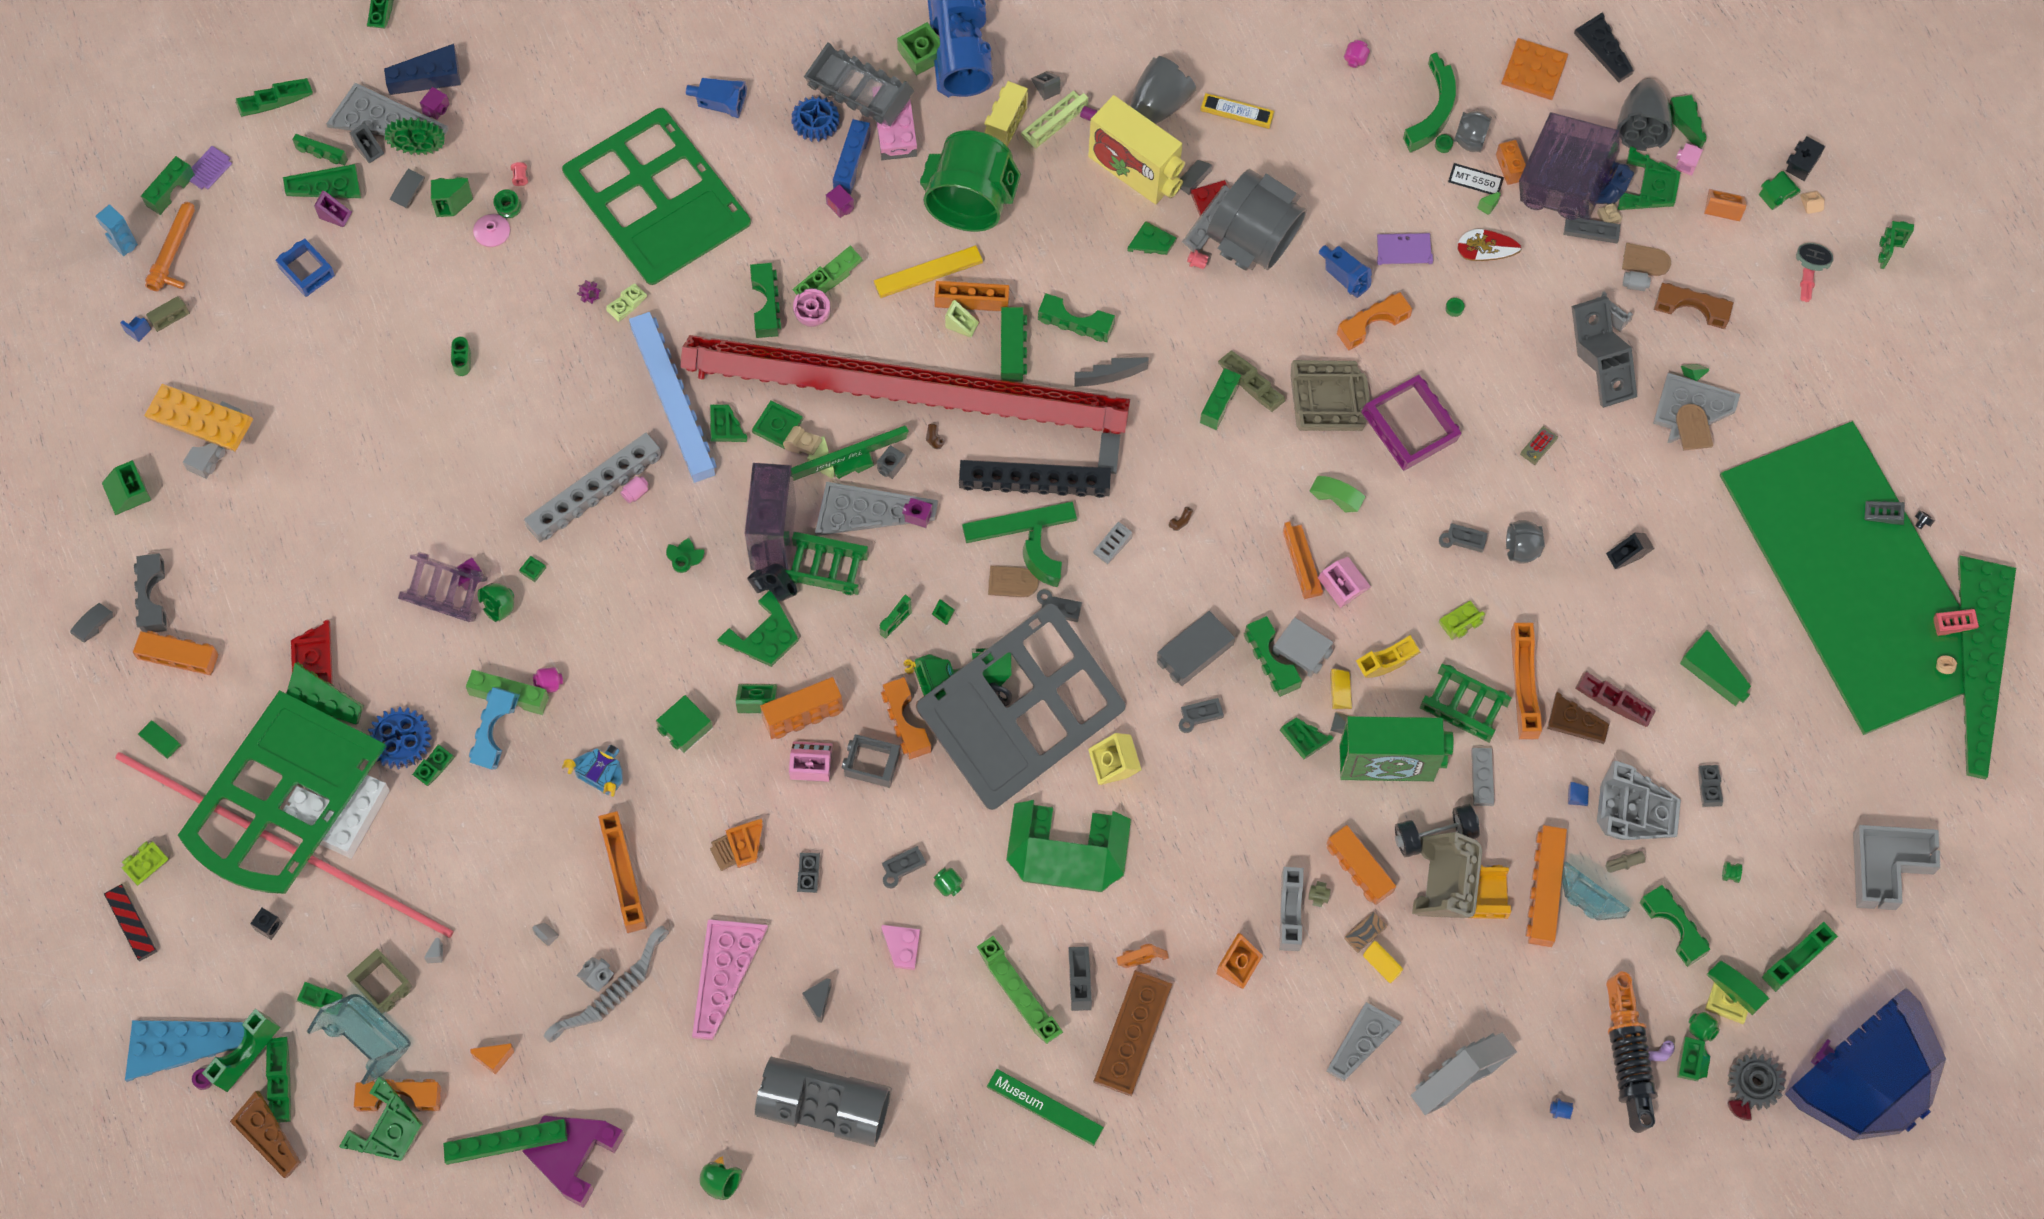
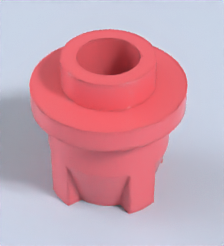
M1195 249L1188 256L1187 262H1189V267L1195 266L1204 269L1209 256L1199 253Z

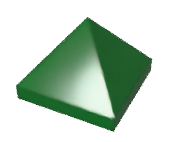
M939 599L932 615L945 625H948L955 609Z

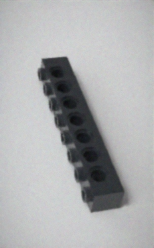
M960 460L959 488L968 491L973 489H981L986 492L1000 490L1004 493L1019 491L1023 494L1037 492L1042 495L1055 493L1060 496L1073 494L1079 497L1091 495L1098 498H1104L1110 494L1111 468ZM975 475H981V476H983V477L980 478V479H977V478H975L974 476H975ZM1000 476L1001 479L995 480L993 477ZM1019 477L1020 480L1014 481L1012 478ZM1037 478L1039 481L1033 482L1030 479ZM1056 479L1058 482L1052 483L1049 480ZM1075 480L1077 483L1070 484L1068 481ZM1093 481L1095 484L1089 485L1087 482Z

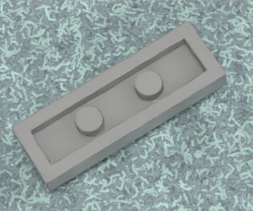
M1472 748L1473 805L1493 806L1492 748Z

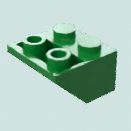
M438 178L431 180V202L436 217L456 216L473 200L468 178Z
M133 460L115 467L102 482L115 515L151 501L140 472Z

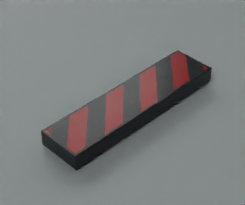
M120 884L104 893L137 960L140 962L155 954L157 950L124 886Z

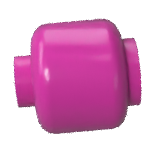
M1354 40V42L1348 44L1344 54V59L1348 62V66L1357 68L1358 66L1365 65L1370 53L1365 42Z
M554 667L540 668L536 671V674H533V685L546 689L547 693L557 692L559 685L563 684L562 674L558 673Z

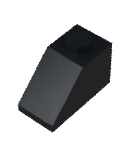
M1633 533L1607 552L1606 555L1613 567L1619 569L1640 560L1655 548L1646 533Z

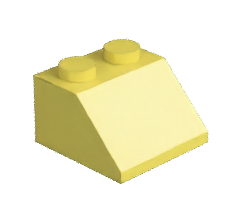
M1115 733L1088 749L1098 785L1127 779L1141 771L1134 743L1129 734Z

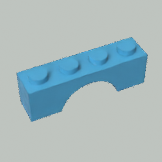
M492 687V690L488 692L486 698L488 704L481 714L482 723L475 733L476 743L470 750L469 757L471 759L469 763L491 770L497 769L502 750L493 739V728L500 717L514 713L520 694L498 687Z

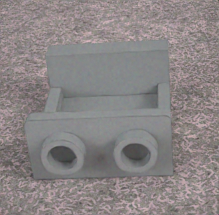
M1294 617L1273 646L1272 654L1277 657L1280 654L1306 670L1308 672L1307 676L1311 678L1314 673L1318 674L1323 666L1321 664L1324 659L1328 660L1333 653V642Z

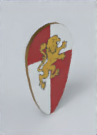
M1474 229L1466 232L1458 242L1460 255L1470 261L1504 259L1514 256L1522 250L1521 245L1511 237L1483 229Z

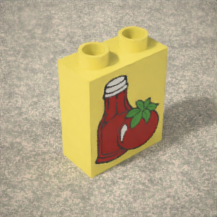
M1115 95L1091 118L1088 157L1156 205L1165 195L1169 198L1174 197L1183 183V180L1179 178V174L1185 165V162L1181 159L1183 143Z

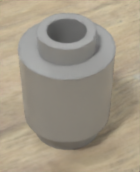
M1636 271L1624 273L1623 286L1627 287V289L1645 291L1646 288L1650 287L1651 277H1648V273Z

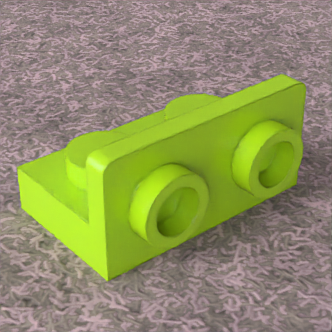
M1468 601L1439 619L1438 623L1453 640L1456 637L1462 638L1468 633L1467 630L1472 627L1474 629L1479 627L1483 623L1485 613L1483 611L1479 612L1474 604Z
M153 841L150 843L144 842L137 848L139 852L135 856L130 854L122 861L123 866L121 869L137 886L169 860Z

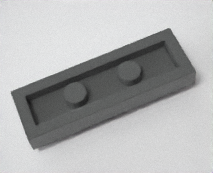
M1566 216L1563 235L1617 244L1621 224Z

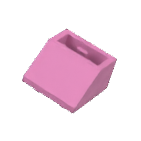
M1349 557L1336 561L1324 569L1318 577L1340 608L1371 588Z

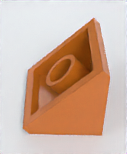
M1709 189L1704 214L1740 222L1747 206L1745 196Z
M1238 933L1220 962L1216 974L1244 989L1263 955L1242 934Z

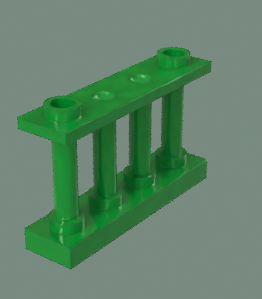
M793 532L792 542L793 546L797 549L791 570L785 569V571L795 584L801 583L836 590L845 595L859 594V585L854 582L859 562L862 560L867 561L868 546ZM806 549L815 551L810 574L798 572L803 552ZM825 552L834 555L828 578L817 576L822 554ZM843 556L852 559L847 582L835 580L840 560Z
M1441 664L1438 674L1442 675V678L1433 695L1430 697L1425 695L1420 709L1438 718H1443L1444 721L1490 743L1496 731L1492 728V724L1501 706L1503 705L1508 708L1512 697L1504 691H1497L1456 671L1451 665ZM1450 679L1460 685L1450 705L1446 706L1440 703L1439 698ZM1468 688L1476 692L1477 695L1467 714H1463L1457 711L1456 708ZM1486 697L1495 701L1485 722L1481 723L1475 720L1474 716L1483 698Z

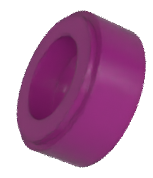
M205 1068L196 1070L192 1075V1083L199 1090H206L212 1086V1083L202 1074Z

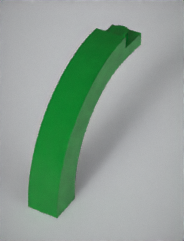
M1437 52L1430 54L1428 65L1437 82L1439 101L1433 112L1426 119L1405 129L1403 139L1410 153L1433 141L1445 128L1452 113L1456 96L1455 77L1451 65L1445 66L1443 59L1439 58Z

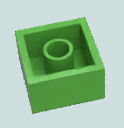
M928 22L897 38L898 51L916 76L935 66L934 60L937 59L936 53L940 46V38Z

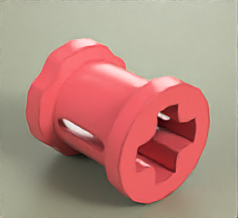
M516 162L511 165V171H513L512 183L515 186H524L528 183L526 177L527 165L525 163Z

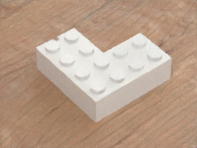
M367 775L319 845L352 859L390 792L386 783ZM296 786L288 800L290 806L285 805L283 811L309 825H314L328 805L329 800ZM329 811L324 820L328 822L334 812Z

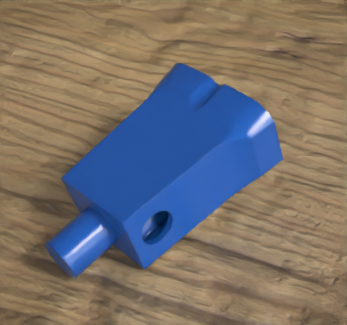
M702 78L699 86L687 85L686 95L696 97L698 107L727 113L732 117L739 118L747 94L745 81Z
M1326 245L1321 247L1319 254L1326 259L1325 270L1348 290L1347 292L1350 295L1358 298L1370 288L1372 280L1371 268L1360 263L1340 246L1336 247L1333 251Z

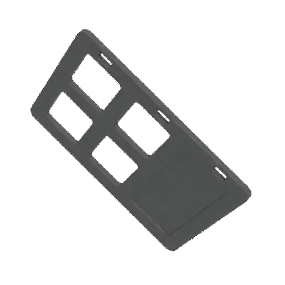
M1047 604L916 703V710L982 803L990 810L1001 806L1115 719L1126 707L1123 699L1061 611L1054 604ZM1038 618L1041 624L1032 629L1029 624ZM1050 622L1074 657L1052 675L1046 677L1023 645V641ZM991 653L994 659L985 664L982 659ZM1006 653H1011L1033 684V689L1006 708L988 684L982 672ZM1081 670L1087 673L1107 702L1103 709L1083 724L1078 723L1057 693L1059 686ZM944 689L946 695L937 700L934 695ZM1044 700L1067 732V735L1044 754L1039 755L1016 723V720L1038 702Z

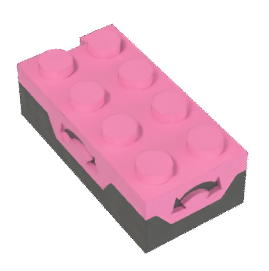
M872 87L873 99L882 87ZM909 99L891 127L884 123L879 124L876 122L881 161L917 157V143L911 101Z

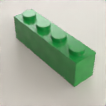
M1001 307V380L1023 382V375H1027V364H1023V358H1027V347H1023V342H1027V331H1023V325H1027V314H1023V307Z

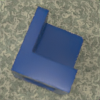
M136 316L129 324L123 320L120 322L125 333L138 342L151 330L145 318L140 319Z

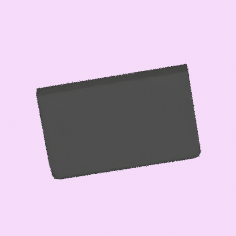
M1197 160L1180 178L1183 180L1180 189L1190 195L1191 190L1195 189L1211 173L1212 165Z

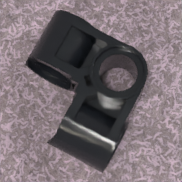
M775 563L756 570L747 577L756 593L770 590L778 601H784L797 595L796 584L780 564Z

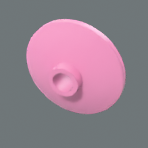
M488 214L477 220L473 233L475 239L481 245L495 247L507 240L510 234V226L504 217L497 214Z

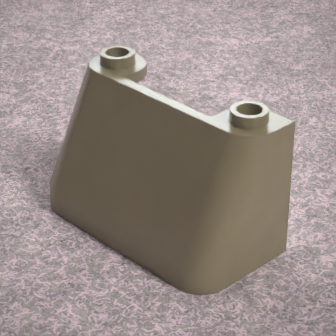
M1457 832L1421 837V854L1425 859L1430 860L1426 897L1419 896L1414 900L1412 914L1426 917H1472L1476 911L1482 858L1480 843Z

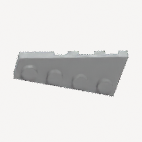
M1366 1002L1326 1072L1344 1082L1393 1033L1401 1022Z

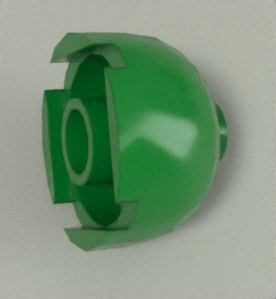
M490 583L478 590L479 603L483 602L485 606L483 611L494 622L505 619L513 611L514 593L510 588L500 583Z

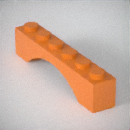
M1514 623L1511 629L1518 736L1519 739H1539L1542 725L1535 686L1534 623Z
M618 811L600 815L598 818L626 931L631 933L646 929L647 926Z

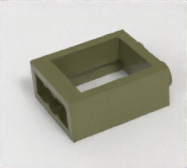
M378 948L347 975L350 982L381 1014L389 1012L395 1006V1002L400 998L406 997L412 988L410 982ZM383 963L402 984L379 1004L360 982Z

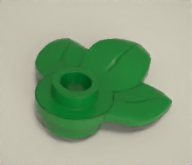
M689 538L682 541L678 547L668 544L666 549L667 558L672 561V567L678 573H685L691 566L698 565L704 558L705 553L703 549L695 550ZM681 562L685 563L682 567L678 566Z

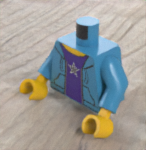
M609 745L605 753L599 749H594L592 752L589 751L573 760L566 759L562 765V769L569 768L568 774H572L573 770H575L578 779L600 790L603 794L609 795L611 792L612 797L615 796V791L623 782V770L621 769L620 762L615 759L620 750L613 745Z

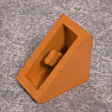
M509 1043L470 1049V1052L474 1059L496 1075L512 1056L514 1048Z

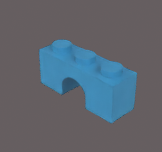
M110 204L96 215L99 224L107 231L105 235L109 243L119 253L125 256L135 249L138 244L124 217Z

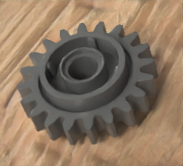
M1753 1053L1750 1058L1748 1055H1744L1743 1061L1738 1059L1736 1061L1737 1065H1732L1731 1070L1734 1072L1728 1074V1077L1732 1078V1080L1727 1084L1734 1086L1730 1093H1737L1735 1100L1741 1098V1106L1749 1102L1750 1110L1754 1105H1756L1758 1111L1762 1109V1106L1768 1109L1770 1103L1775 1105L1777 1103L1776 1098L1780 1099L1783 1096L1780 1092L1784 1091L1785 1087L1780 1084L1786 1080L1779 1078L1783 1073L1782 1070L1776 1071L1779 1064H1770L1772 1058L1764 1061V1054L1757 1059L1756 1054ZM1752 1078H1757L1761 1086L1755 1085Z

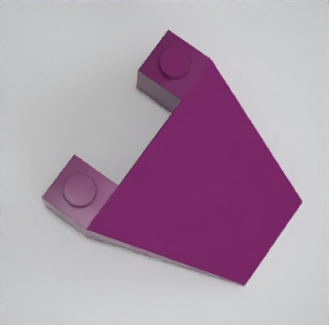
M543 1116L539 1124L561 1119L566 1121L567 1141L524 1149L522 1152L567 1200L584 1208L594 1189L591 1184L577 1177L579 1171L595 1144L615 1153L625 1134L622 1129L603 1120Z

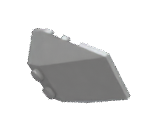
M1613 761L1600 786L1597 823L1604 834L1620 840L1677 837L1681 800L1662 786L1658 787L1652 783V779L1642 776L1633 766Z

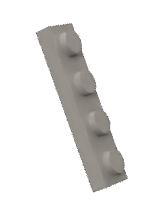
M1226 185L1221 187L1182 241L1193 252L1195 249L1199 252L1209 238L1207 236L1209 224L1230 190Z

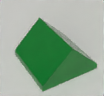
M738 684L736 695L737 713H761V705L777 699V684Z

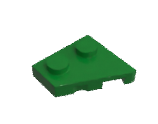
M710 404L711 441L747 442V435L740 428V423L734 417L730 406Z
M906 594L888 617L883 619L879 625L880 635L885 639L912 613L911 598Z
M1298 718L1291 720L1280 729L1281 733L1303 759L1308 758L1334 739L1331 735L1326 736L1318 732V728L1307 725Z

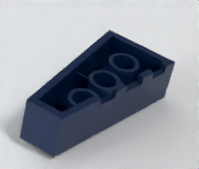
M454 43L384 68L389 95L430 90L432 87L437 89L461 85L458 57Z

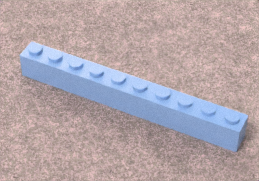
M650 312L630 318L631 330L693 482L696 483L715 476L714 468H717L715 460L708 455L710 449L707 441L703 442L701 438L704 436L701 426H696V414L694 410L690 411L689 405L691 403L688 395L683 394L684 385L682 380L676 377L678 371L675 363L671 364L669 360L672 358L668 348H664L665 339L662 332L658 333L657 331L659 325L656 317L652 318Z

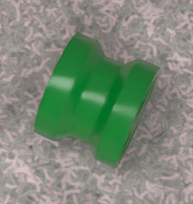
M1725 861L1722 880H1733L1735 883H1739L1742 876V864L1737 863L1734 865Z

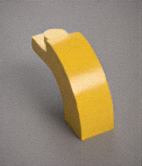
M1409 635L1385 650L1378 652L1370 651L1357 659L1356 663L1364 677L1374 678L1402 667L1406 664V661L1415 657L1421 651L1413 637Z

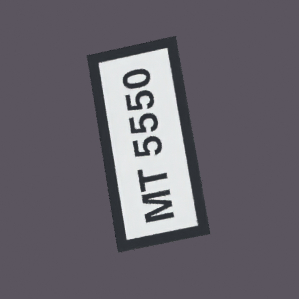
M1454 163L1448 182L1491 195L1500 192L1504 177Z

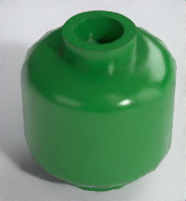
M944 867L933 877L935 879L934 886L945 897L950 894L954 897L962 890L960 885L963 879L953 868L946 869Z
M1707 1012L1695 1013L1689 1019L1690 1033L1701 1041H1713L1720 1031L1718 1021Z

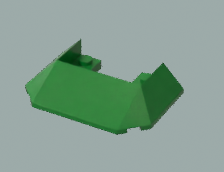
M1034 800L1014 804L1006 861L1014 868L1023 882L1103 892L1112 883L1124 877L1131 825L1130 818L1113 810L1112 815L1092 813L1088 845L1049 840L1053 807L1034 805Z

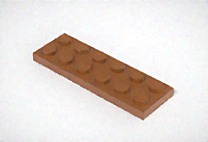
M1136 970L1134 971L1093 1083L1132 1097L1172 988V983Z

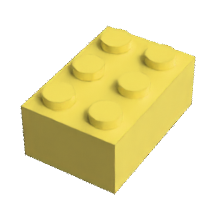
M1010 81L1007 82L1005 87L1001 88L1000 98L994 102L992 106L993 112L991 116H987L984 124L986 125L985 133L999 139L1007 147L1027 109L1028 88Z

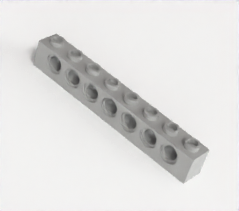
M644 433L524 519L526 527L539 543L543 540H548L554 532L565 528L571 520L579 518L589 507L596 506L599 500L605 496H610L616 488L628 483L629 479L634 475L642 473L648 465L656 463L661 457L660 448L647 433ZM637 455H644L642 458H636ZM624 465H628V466H629V467L626 468V469H621V467L624 466ZM613 476L612 479L606 480V477ZM592 487H598L595 491L590 490ZM577 498H583L579 502L575 501ZM561 509H568L566 512H560ZM548 519L552 520L551 523H544Z

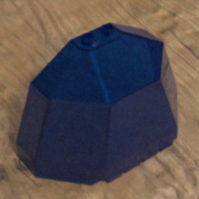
M1907 987L1876 1012L1877 1017L1872 1015L1861 1025L1862 1029L1857 1028L1847 1037V1041H1842L1833 1049L1835 1053L1826 1055L1785 1093L1800 1111L1853 1141L1896 1135L1904 1130L1909 1132L1917 1125L1914 1122L1917 1118L1920 1117L1923 1120L1931 1113L1929 1108L1933 1104L1946 1057L1921 1002Z

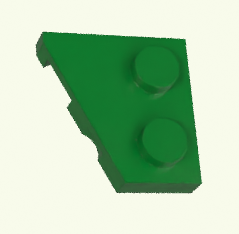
M1145 221L1129 244L1127 251L1133 252V250H1138L1148 254L1168 255L1177 238Z

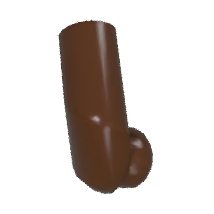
M928 424L926 441L934 449H941L944 445L943 438L940 440V437L936 436L937 425Z
M1185 507L1179 520L1175 518L1170 520L1169 528H1172L1173 531H1179L1187 525L1193 509Z

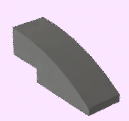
M1068 947L1071 1011L1091 1010L1089 948Z

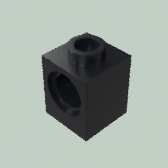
M261 907L250 923L255 931L270 940L274 938L283 925L279 917Z

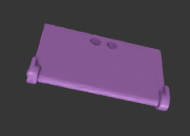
M1430 233L1377 234V265L1433 264Z

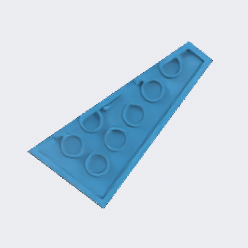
M132 1020L125 1081L129 1082L141 1076L146 1077L158 1071L173 1069L196 1062L198 1059L205 1057L210 1058L225 1051H233L237 1049L243 1040L244 1028L242 1024L244 1022Z

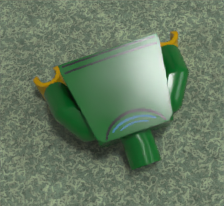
M932 654L916 658L914 662L907 659L903 663L904 666L911 665L910 668L905 669L907 674L915 671L924 696L961 669H953L948 659H942ZM942 689L934 696L937 698V700H939L943 696H945L946 693L944 689Z

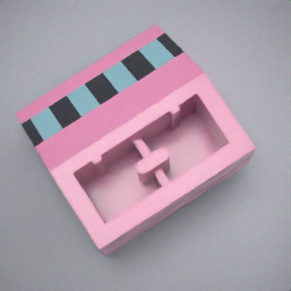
M793 741L789 764L790 780L829 782L832 744Z

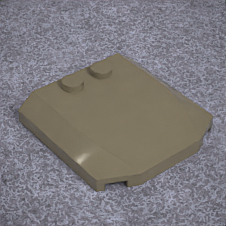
M1292 361L1290 376L1296 426L1299 431H1363L1367 420L1361 411L1365 404L1370 402L1367 377L1364 372L1361 373L1356 361Z

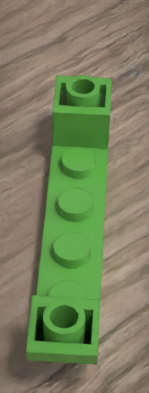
M992 936L978 945L977 949L988 970L1033 1032L1046 1044L1063 1033L1062 1029L1052 1016L1049 1017L1005 957V951L995 937Z

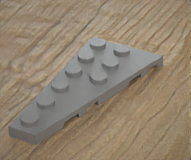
M354 83L326 123L328 128L349 131L366 123L372 134L385 136V128H387V124L390 125L391 121L396 122V119L402 121L403 118L409 120L412 117L413 120L420 118V121L426 119L427 123L434 122V125H439V129H443L445 134L448 131V126L357 83Z
M826 482L815 536L911 524L905 522V516L902 514L904 505L909 503L910 498L932 504L933 512L929 521H934L938 500ZM915 510V511H913L912 513H913V514H920L921 511Z

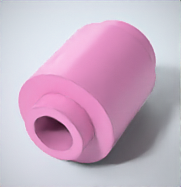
M635 476L622 488L623 490L620 494L630 504L637 501L648 491L647 486L649 484L642 476L640 478Z

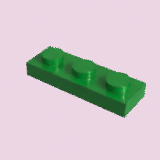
M296 133L292 139L295 148L299 152L310 153L316 158L327 159L333 164L345 166L348 161L345 151Z

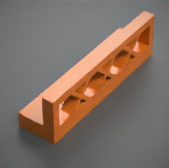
M1290 521L1285 522L1283 535L1303 598L1308 599L1321 596L1323 590L1302 525L1292 527Z

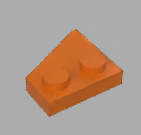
M762 818L725 830L738 868L757 862L763 827Z
M1152 944L1142 945L1136 951H1125L1122 953V956L1116 957L1118 965L1124 968L1151 963L1150 959L1160 957L1162 960L1169 958L1166 950Z

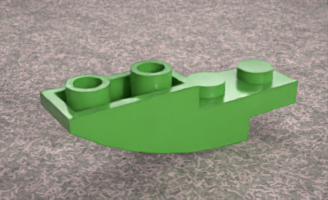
M850 245L825 267L822 268L820 266L792 290L796 295H800L806 289H817L826 293L850 275L849 272L863 260Z

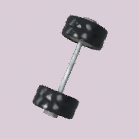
M1470 804L1454 807L1452 812L1454 824L1423 833H1418L1416 825L1412 820L1395 824L1397 847L1404 857L1418 855L1422 851L1420 837L1456 828L1457 833L1469 838H1478L1480 835L1479 819Z

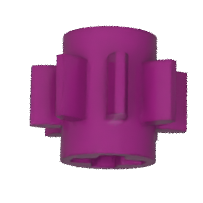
M585 280L584 284L578 285L580 288L577 295L582 296L581 301L584 303L588 301L593 304L594 300L600 299L598 296L601 289L596 288V282L590 283Z

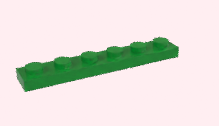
M561 1119L443 1143L444 1162L446 1165L567 1141L566 1121Z

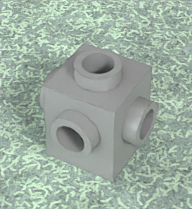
M592 957L585 962L577 976L589 988L599 992L603 986L608 984L614 973L609 969L610 965L604 959L598 960Z

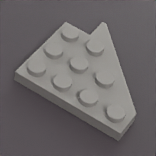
M1668 373L1653 424L1670 428L1671 431L1667 443H1672L1680 439L1676 415L1682 406L1695 404L1701 407L1706 414L1708 425L1735 413L1740 394Z

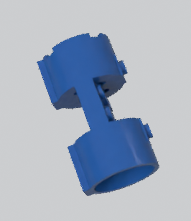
M927 0L930 26L940 37V46L936 53L937 59L934 60L937 91L949 98L951 96H974L988 90L993 84L991 46L988 42L981 39L982 33L980 31L986 23L985 0Z

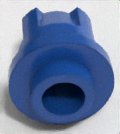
M1556 1098L1555 1102H1551L1550 1113L1553 1114V1118L1571 1119L1573 1103L1561 1101L1560 1098Z

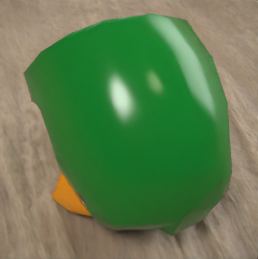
M722 1156L714 1162H709L702 1168L699 1182L702 1189L709 1196L715 1199L726 1200L735 1193L743 1172L738 1167L726 1169Z

